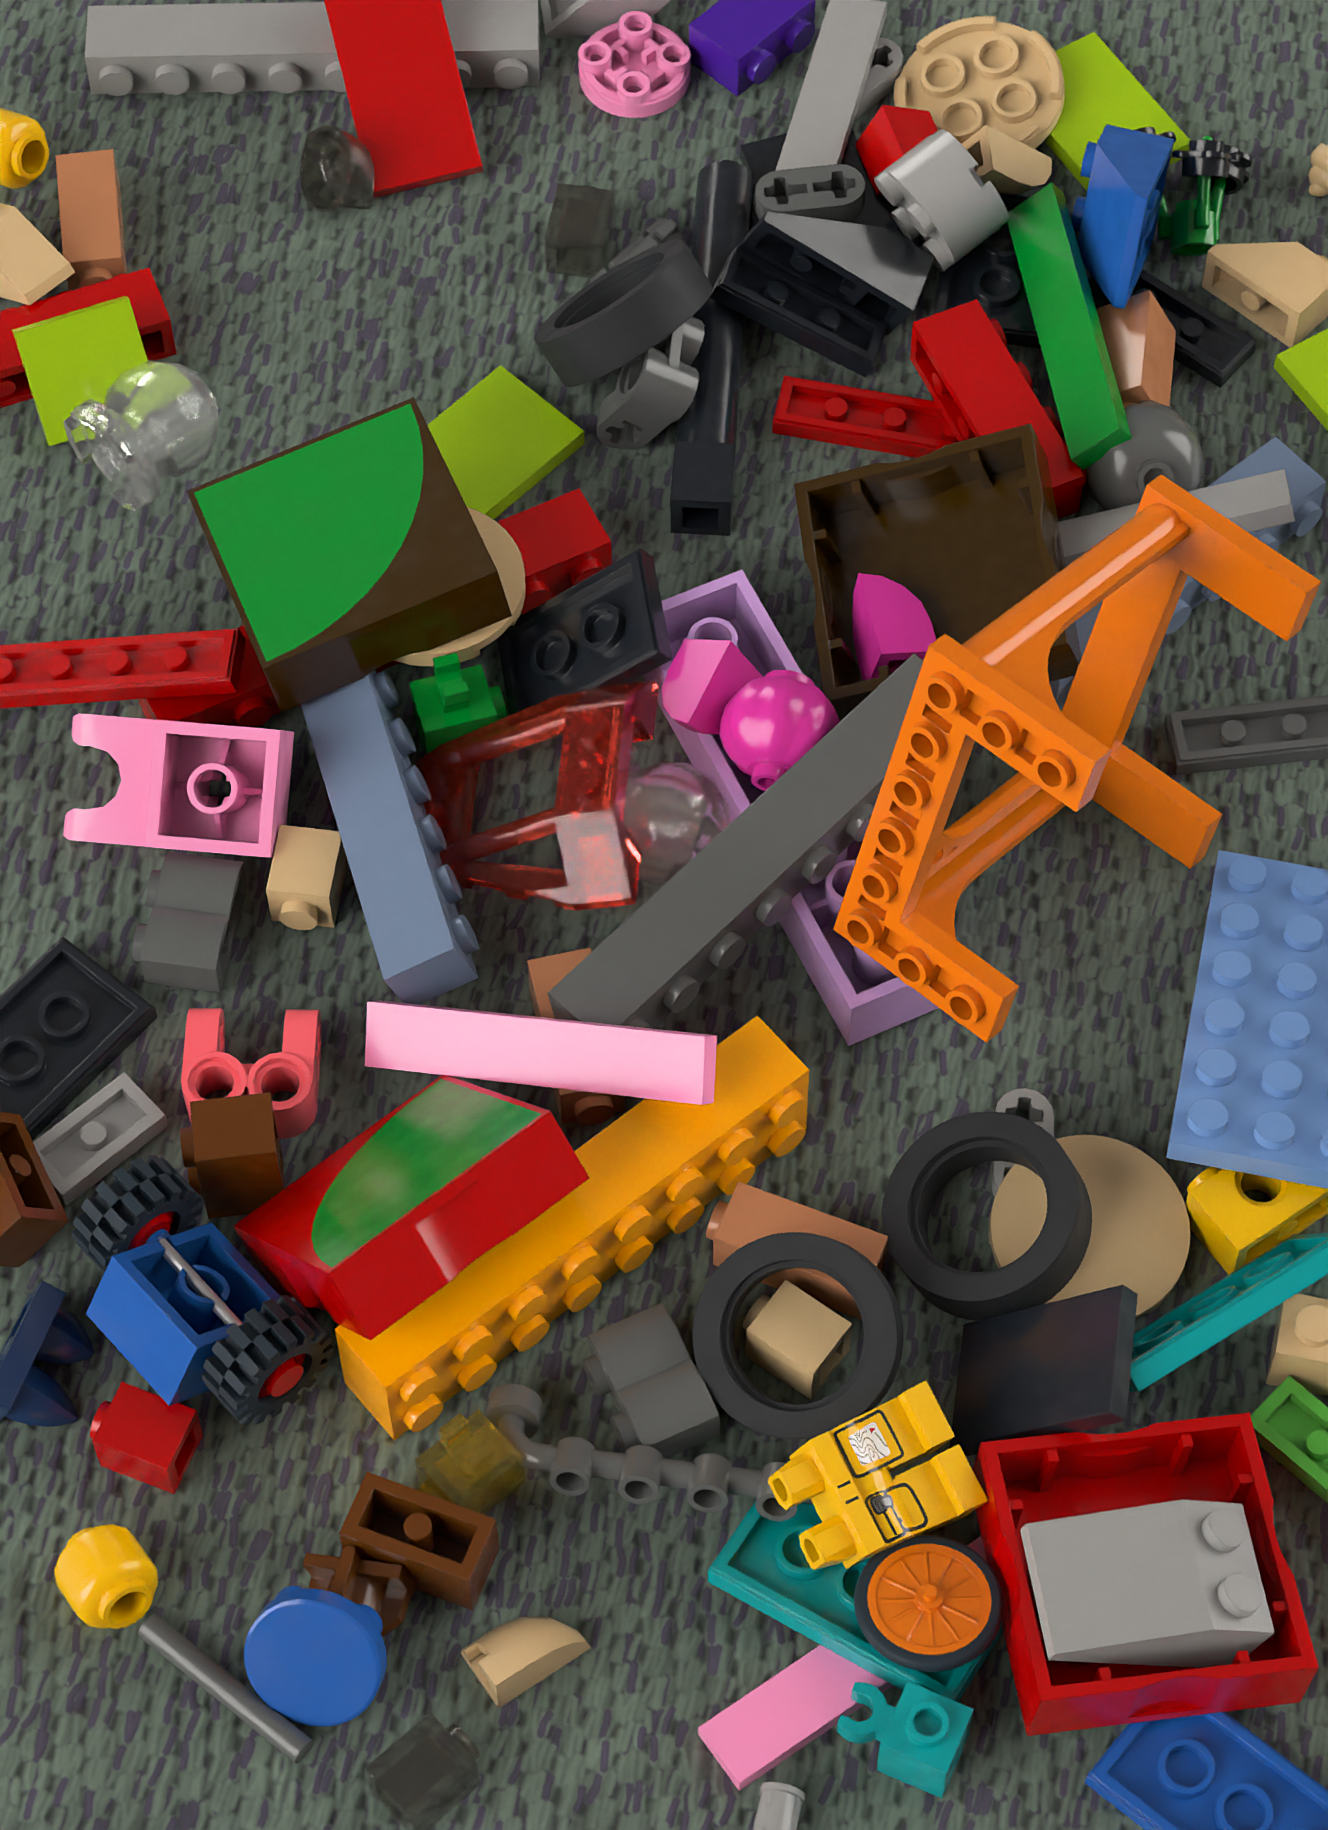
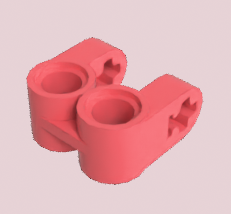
M189 1008L186 1020L181 1085L190 1122L192 1123L190 1102L206 1100L204 1099L205 1096L213 1091H229L230 1093L226 1097L271 1092L272 1096L277 1092L290 1091L295 1093L292 1098L280 1102L272 1100L279 1138L296 1137L307 1131L315 1120L318 1107L322 1044L320 1010L287 1009L284 1019L282 1052L268 1054L257 1060L255 1064H241L232 1055L224 1053L225 1018L223 1009Z

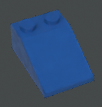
M1106 124L1098 142L1088 141L1080 174L1083 177L1090 178L1087 196L1077 197L1071 222L1074 231L1079 232L1077 243L1083 264L1112 306L1125 309L1153 246L1175 139Z

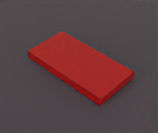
M324 0L372 198L483 172V165L441 0Z

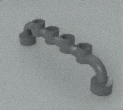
M519 1384L501 1385L490 1394L485 1424L488 1430L498 1437V1442L506 1456L522 1467L550 1472V1485L561 1494L568 1496L584 1494L590 1488L591 1478L619 1481V1494L625 1500L634 1504H648L655 1501L659 1495L660 1486L688 1489V1503L696 1510L706 1513H714L724 1509L727 1506L729 1494L757 1498L756 1509L758 1513L772 1521L791 1519L797 1512L798 1505L787 1510L779 1505L768 1484V1478L786 1464L784 1462L769 1463L761 1470L732 1467L726 1458L717 1454H702L696 1457L693 1462L666 1459L658 1450L645 1445L633 1446L627 1449L625 1453L595 1450L589 1441L579 1437L563 1438L556 1445L538 1443L530 1440V1438L537 1433L543 1409L540 1396L534 1390ZM811 1499L802 1502L804 1504H813Z

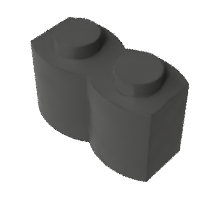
M168 852L162 869L152 870L147 886V906L153 909L148 923H139L137 925L132 947L133 961L141 962L145 983L221 992L246 895L247 883L243 862Z
M663 1303L588 1335L591 1356L582 1360L583 1366L596 1395L600 1397L609 1393L619 1411L610 1416V1419L624 1452L630 1447L645 1445L655 1448L667 1459L721 1435L720 1419L716 1406L700 1373L690 1359L684 1342Z

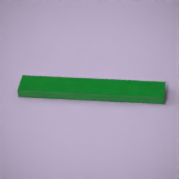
M1051 182L1008 212L1009 220L1007 223L1070 459L1084 470L1100 460L1111 448L1132 439V435L1129 431L1127 417L1064 193Z

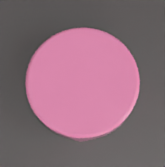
M629 11L623 14L619 22L608 25L593 34L581 45L578 52L579 81L584 94L595 106L613 115L641 118L659 114L674 106L684 96L689 87L691 78L690 48L676 33L662 25L653 23L651 17L641 11Z

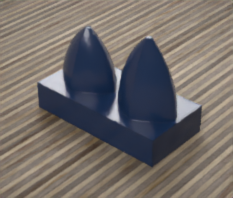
M41 1281L27 1297L0 1353V1421L5 1416L27 1425L51 1427L73 1423L78 1419L73 1403L64 1389L50 1375L33 1365V1361L36 1358L52 1364H70L92 1357L94 1350L85 1328L73 1314L60 1306L66 1292L44 1281Z

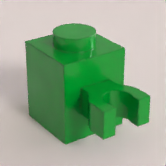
M457 652L433 658L435 676L409 682L412 715L428 764L500 747L498 723L507 721L506 707L499 685L488 687L481 664L460 669Z

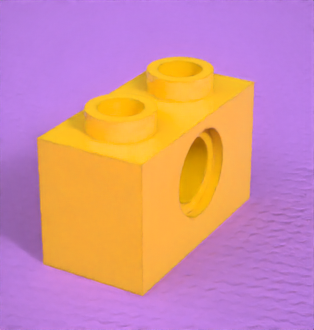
M1209 1167L1201 1172L1187 1188L1188 1195L1185 1205L1188 1212L1190 1230L1228 1274L1238 1270L1290 1236L1297 1235L1328 1214L1327 1188L1227 1169ZM1260 1190L1266 1193L1272 1200L1256 1202L1248 1198L1244 1191Z

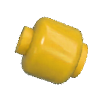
M0 108V185L10 189L23 188L33 182L46 168L49 159V147L45 132L35 119Z
M114 1524L85 1528L74 1534L60 1553L54 1570L57 1587L77 1616L86 1625L99 1629H119L136 1623L149 1610L158 1586L157 1569L149 1556L128 1529Z

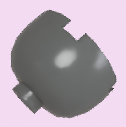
M1140 401L1142 404H1131L1124 407L1132 439L1111 448L1100 460L1086 468L1087 482L1085 485L1091 497L1105 511L1140 503L1146 485L1161 474L1187 492L1199 488L1203 480V451L1195 430L1175 409L1155 401Z

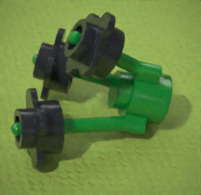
M1153 127L1135 129V131L1175 139L1174 143L1176 141L1174 132L1156 134V130ZM1208 135L1204 136L1201 140H1189V151H1172V158H1182L1181 176L1197 178L1198 184L1197 199L1178 202L1175 205L1176 212L1169 215L1163 195L1157 222L1158 240H1171V252L1179 256L1207 255L1208 250L1220 242L1219 221L1224 195L1239 192L1243 184L1249 181L1250 174L1246 171V168L1251 167L1253 160L1249 154L1240 152L1233 146L1224 145L1225 142L1213 140Z

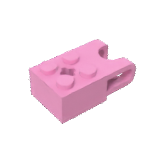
M80 713L73 716L71 735L73 741L78 745L91 746L108 752L119 766L121 783L116 796L104 807L72 809L68 811L64 822L63 836L65 838L75 841L273 858L280 825H287L294 732ZM224 773L227 776L226 782L231 784L230 796L224 797L222 805L218 806L219 796H210L209 786L210 782L221 781L222 774Z

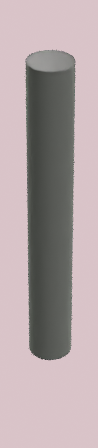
M155 1613L145 1620L138 1631V1636L293 1762L299 1763L311 1750L314 1741L284 1716L270 1708L258 1695Z

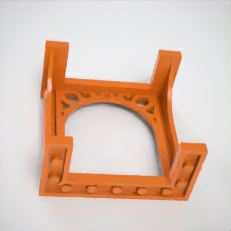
M1162 474L1146 485L1136 515L962 645L947 634H944L928 646L833 928L852 945L869 955L900 978L902 982L912 987L986 1043L1002 1030L1019 986L956 940L954 919L957 902L967 886L1063 807L1068 806L1077 812L1091 800L1098 803L1189 869L1194 867L1208 850L1222 813L1122 744L1188 575L1286 642L1302 629L1321 584L1320 580ZM1103 601L1061 712L1049 683L1048 656L1050 649L1065 629ZM975 741L1019 771L944 830Z

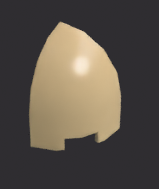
M988 125L983 126L962 143L964 148L978 163L973 169L979 175L984 185L991 181L1000 194L1017 195L1034 190L1044 185L1052 174L1051 157Z
M522 1616L495 1627L463 1648L461 1655L494 1703L500 1708L591 1647L576 1629L550 1617Z

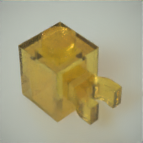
M479 1409L466 1419L461 1413L455 1416L439 1429L440 1440L415 1459L419 1484L416 1490L484 1515L525 1483L524 1467L522 1466L523 1457Z

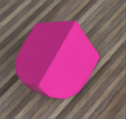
M858 573L853 594L852 628L857 661L863 681L878 678V667L887 665L893 673L913 654L924 661L928 646L936 641L932 622L922 602L905 586L888 578Z
M684 639L668 669L662 687L663 707L673 720L686 729L702 734H720L722 713L729 700L746 683L763 676L732 641Z

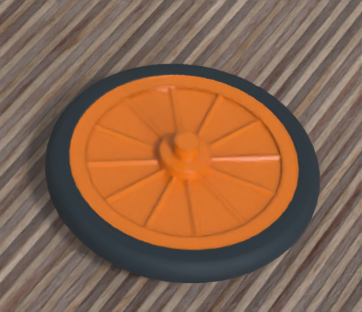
M919 1535L875 1554L867 1562L856 1584L854 1607L862 1633L880 1654L906 1668L935 1672L963 1666L977 1658L989 1647L1001 1626L1004 1600L995 1572L976 1551L950 1538L935 1535Z

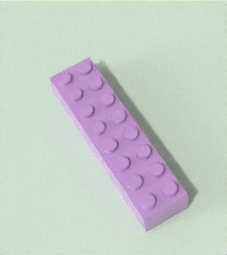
M742 569L662 600L672 660L643 675L726 827L765 791L755 787L751 783L752 776L742 772L735 762L730 759L723 747L720 734L697 733L679 725L671 718L663 707L662 687L668 669L684 639L732 641L763 677L774 670H790L802 674ZM856 840L837 856L835 866L822 881L816 884L809 882L792 898L788 911L779 920L848 1046L939 1008L833 930L863 842H857Z

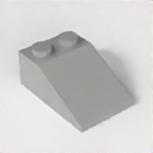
M1176 1500L1027 1523L1020 1529L1048 1660L1193 1668L1230 1665L1237 1651L1248 1650V1654H1250L1275 1633L1243 1505L1240 1503Z

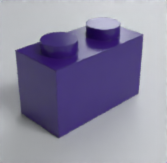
M719 0L689 24L691 63L738 97L754 83L761 84L766 81L773 73L776 65L792 52L799 53L809 45L815 34V0Z

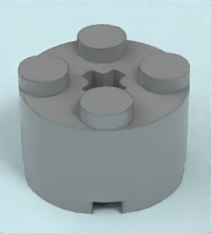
M943 129L926 137L874 178L876 186L888 202L893 206H898L897 209L891 212V217L898 228L910 241L917 236L921 237L925 242L922 245L924 251L934 257L932 263L941 272L954 265L998 231L1009 220L1007 209L991 181L984 185L979 175L973 169L978 163L955 137Z

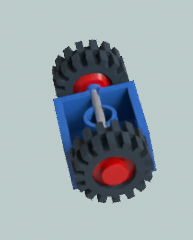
M149 1155L147 1160L144 1161L140 1157L131 1162L128 1171L123 1166L114 1171V1180L108 1185L102 1181L95 1188L99 1194L95 1198H86L81 1205V1208L86 1213L75 1216L73 1222L76 1229L72 1231V1237L76 1244L104 1273L86 1312L87 1316L169 1406L211 1391L243 1425H249L252 1421L255 1424L264 1422L268 1413L272 1418L280 1414L283 1404L287 1401L291 1405L301 1398L298 1392L303 1387L310 1389L317 1381L313 1375L316 1372L324 1371L329 1363L325 1358L333 1353L334 1347L331 1345L333 1342L331 1335L294 1297L290 1299L288 1295L280 1296L212 1222L195 1227L198 1221L194 1217L202 1212V1205L199 1203L202 1199L163 1157L160 1159L157 1155Z

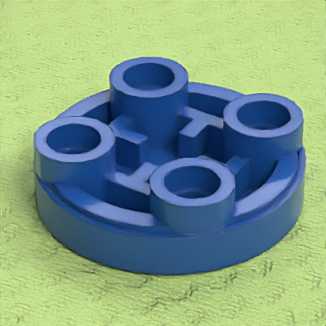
M300 1586L285 1587L264 1607L248 1632L244 1647V1662L248 1678L260 1698L270 1708L291 1721L316 1727L335 1726L348 1722L366 1710L384 1680L387 1654L381 1636L383 1622L380 1615L372 1607L365 1604H355L339 1594L321 1589H304Z

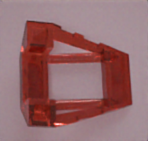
M655 680L598 687L555 696L439 745L416 762V767L424 777L431 795V800L423 803L426 814H431L435 818L446 841L447 849L439 852L442 864H447L451 868L460 887L472 889L474 885L498 889L502 890L507 897L526 901L529 896L552 900L556 907L574 911L636 904L642 848L623 823L632 742L648 741L654 738L659 686ZM563 734L555 807L470 836L479 765L488 760ZM557 833L564 870L475 860Z

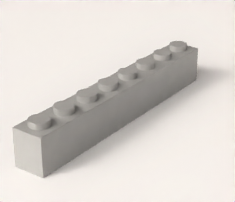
M441 0L463 89L476 87L518 89L520 87L540 86L538 0ZM324 2L88 6L85 63L91 94H109L112 96H123L128 93L179 95L184 92L236 94L241 91L292 93L299 90L346 92Z

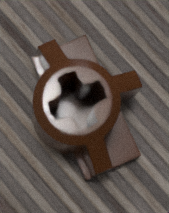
M351 1545L343 1548L340 1557L306 1552L303 1567L312 1576L308 1589L330 1591L349 1599L355 1604H365L372 1607L380 1615L383 1622L382 1637L404 1622L410 1598L414 1595L416 1583L402 1565L366 1561Z

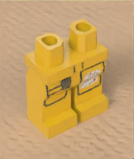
M927 1381L904 1391L898 1397L861 1416L810 1439L789 1456L790 1461L768 1478V1484L779 1505L785 1510L811 1499L822 1523L805 1530L799 1535L800 1547L812 1569L832 1566L841 1562L845 1569H848L914 1536L927 1534L959 1520L988 1501L959 1444L892 1478L890 1473L932 1454L955 1437Z

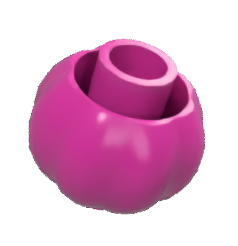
M774 670L767 673L765 677H758L746 683L729 700L723 710L720 721V738L730 759L735 762L742 772L752 776L751 783L755 787L766 791L840 721L832 703L809 677L795 671Z

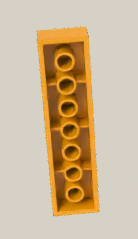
M758 1015L716 1047L714 1103L699 1105L645 1098L574 1151L590 1177L587 1181L517 1233L481 1255L448 1284L370 1341L341 1325L336 1327L335 1334L344 1383L393 1440H396L409 1429L412 1432H419L428 1427L441 1414L444 1408L443 1403L464 1388L466 1392H471L481 1387L496 1371L497 1362L516 1348L518 1351L524 1352L535 1346L548 1332L550 1322L568 1309L572 1312H577L589 1305L600 1293L602 1283L620 1269L624 1273H628L638 1268L652 1253L653 1244L671 1231L675 1234H680L692 1227L702 1216L706 1204L722 1192L726 1195H732L738 1181L747 1184L755 1173V1167L772 1154L776 1157H782L791 1152L801 1142L806 1132L809 1069Z

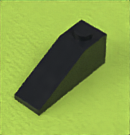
M767 212L744 236L739 245L740 249L889 325L885 335H889L914 310L934 260L933 256L916 247L910 240L896 235L887 228Z

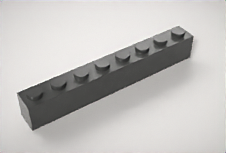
M915 654L910 656L548 992L554 1018L654 1029L671 1012L677 1014L686 1009L697 996L700 985L717 969L725 970L734 964L743 953L746 942L764 925L770 927L776 924L788 911L792 898L809 882L816 884L822 881L835 866L837 856L854 840L860 842L864 839L923 660Z

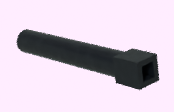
M720 160L706 165L700 170L697 178L692 255L713 287L726 255L733 245L739 248L742 239L751 230L755 179L748 168L732 160ZM708 298L704 305L693 315V317L703 322L704 337L700 350L690 365L696 368L699 373L697 390L689 408L678 420L670 496V533L730 536L745 316Z

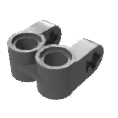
M692 316L658 344L612 371L618 376L616 390L606 397L599 406L596 434L601 443L616 449H639L650 442L669 424L679 420L685 414L693 401L699 382L697 369L690 365L696 358L704 337V324L701 320Z

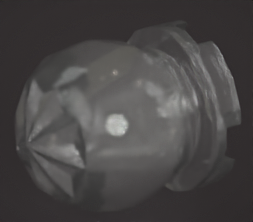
M149 360L122 372L107 389L104 404L93 399L85 400L70 412V417L64 420L67 438L82 465L93 459L102 473L110 480L101 488L118 504L133 512L159 497L161 491L159 478L172 479L197 468L216 443L219 426L216 397L196 371L181 364Z
M613 740L606 745L597 761L599 765L608 767L599 792L586 789L573 841V847L580 849L575 861L600 869L615 854L631 875L650 885H664L730 824L729 803L714 778L688 763L660 761L641 769L638 748Z

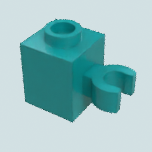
M909 1681L905 1685L897 1706L893 1707L887 1704L884 1695L875 1686L864 1682H855L852 1688L851 1699L866 1705L871 1710L872 1716L865 1721L859 1722L841 1715L837 1722L838 1734L853 1743H867L874 1739L881 1742L877 1771L939 1798H943L969 1737L974 1709Z

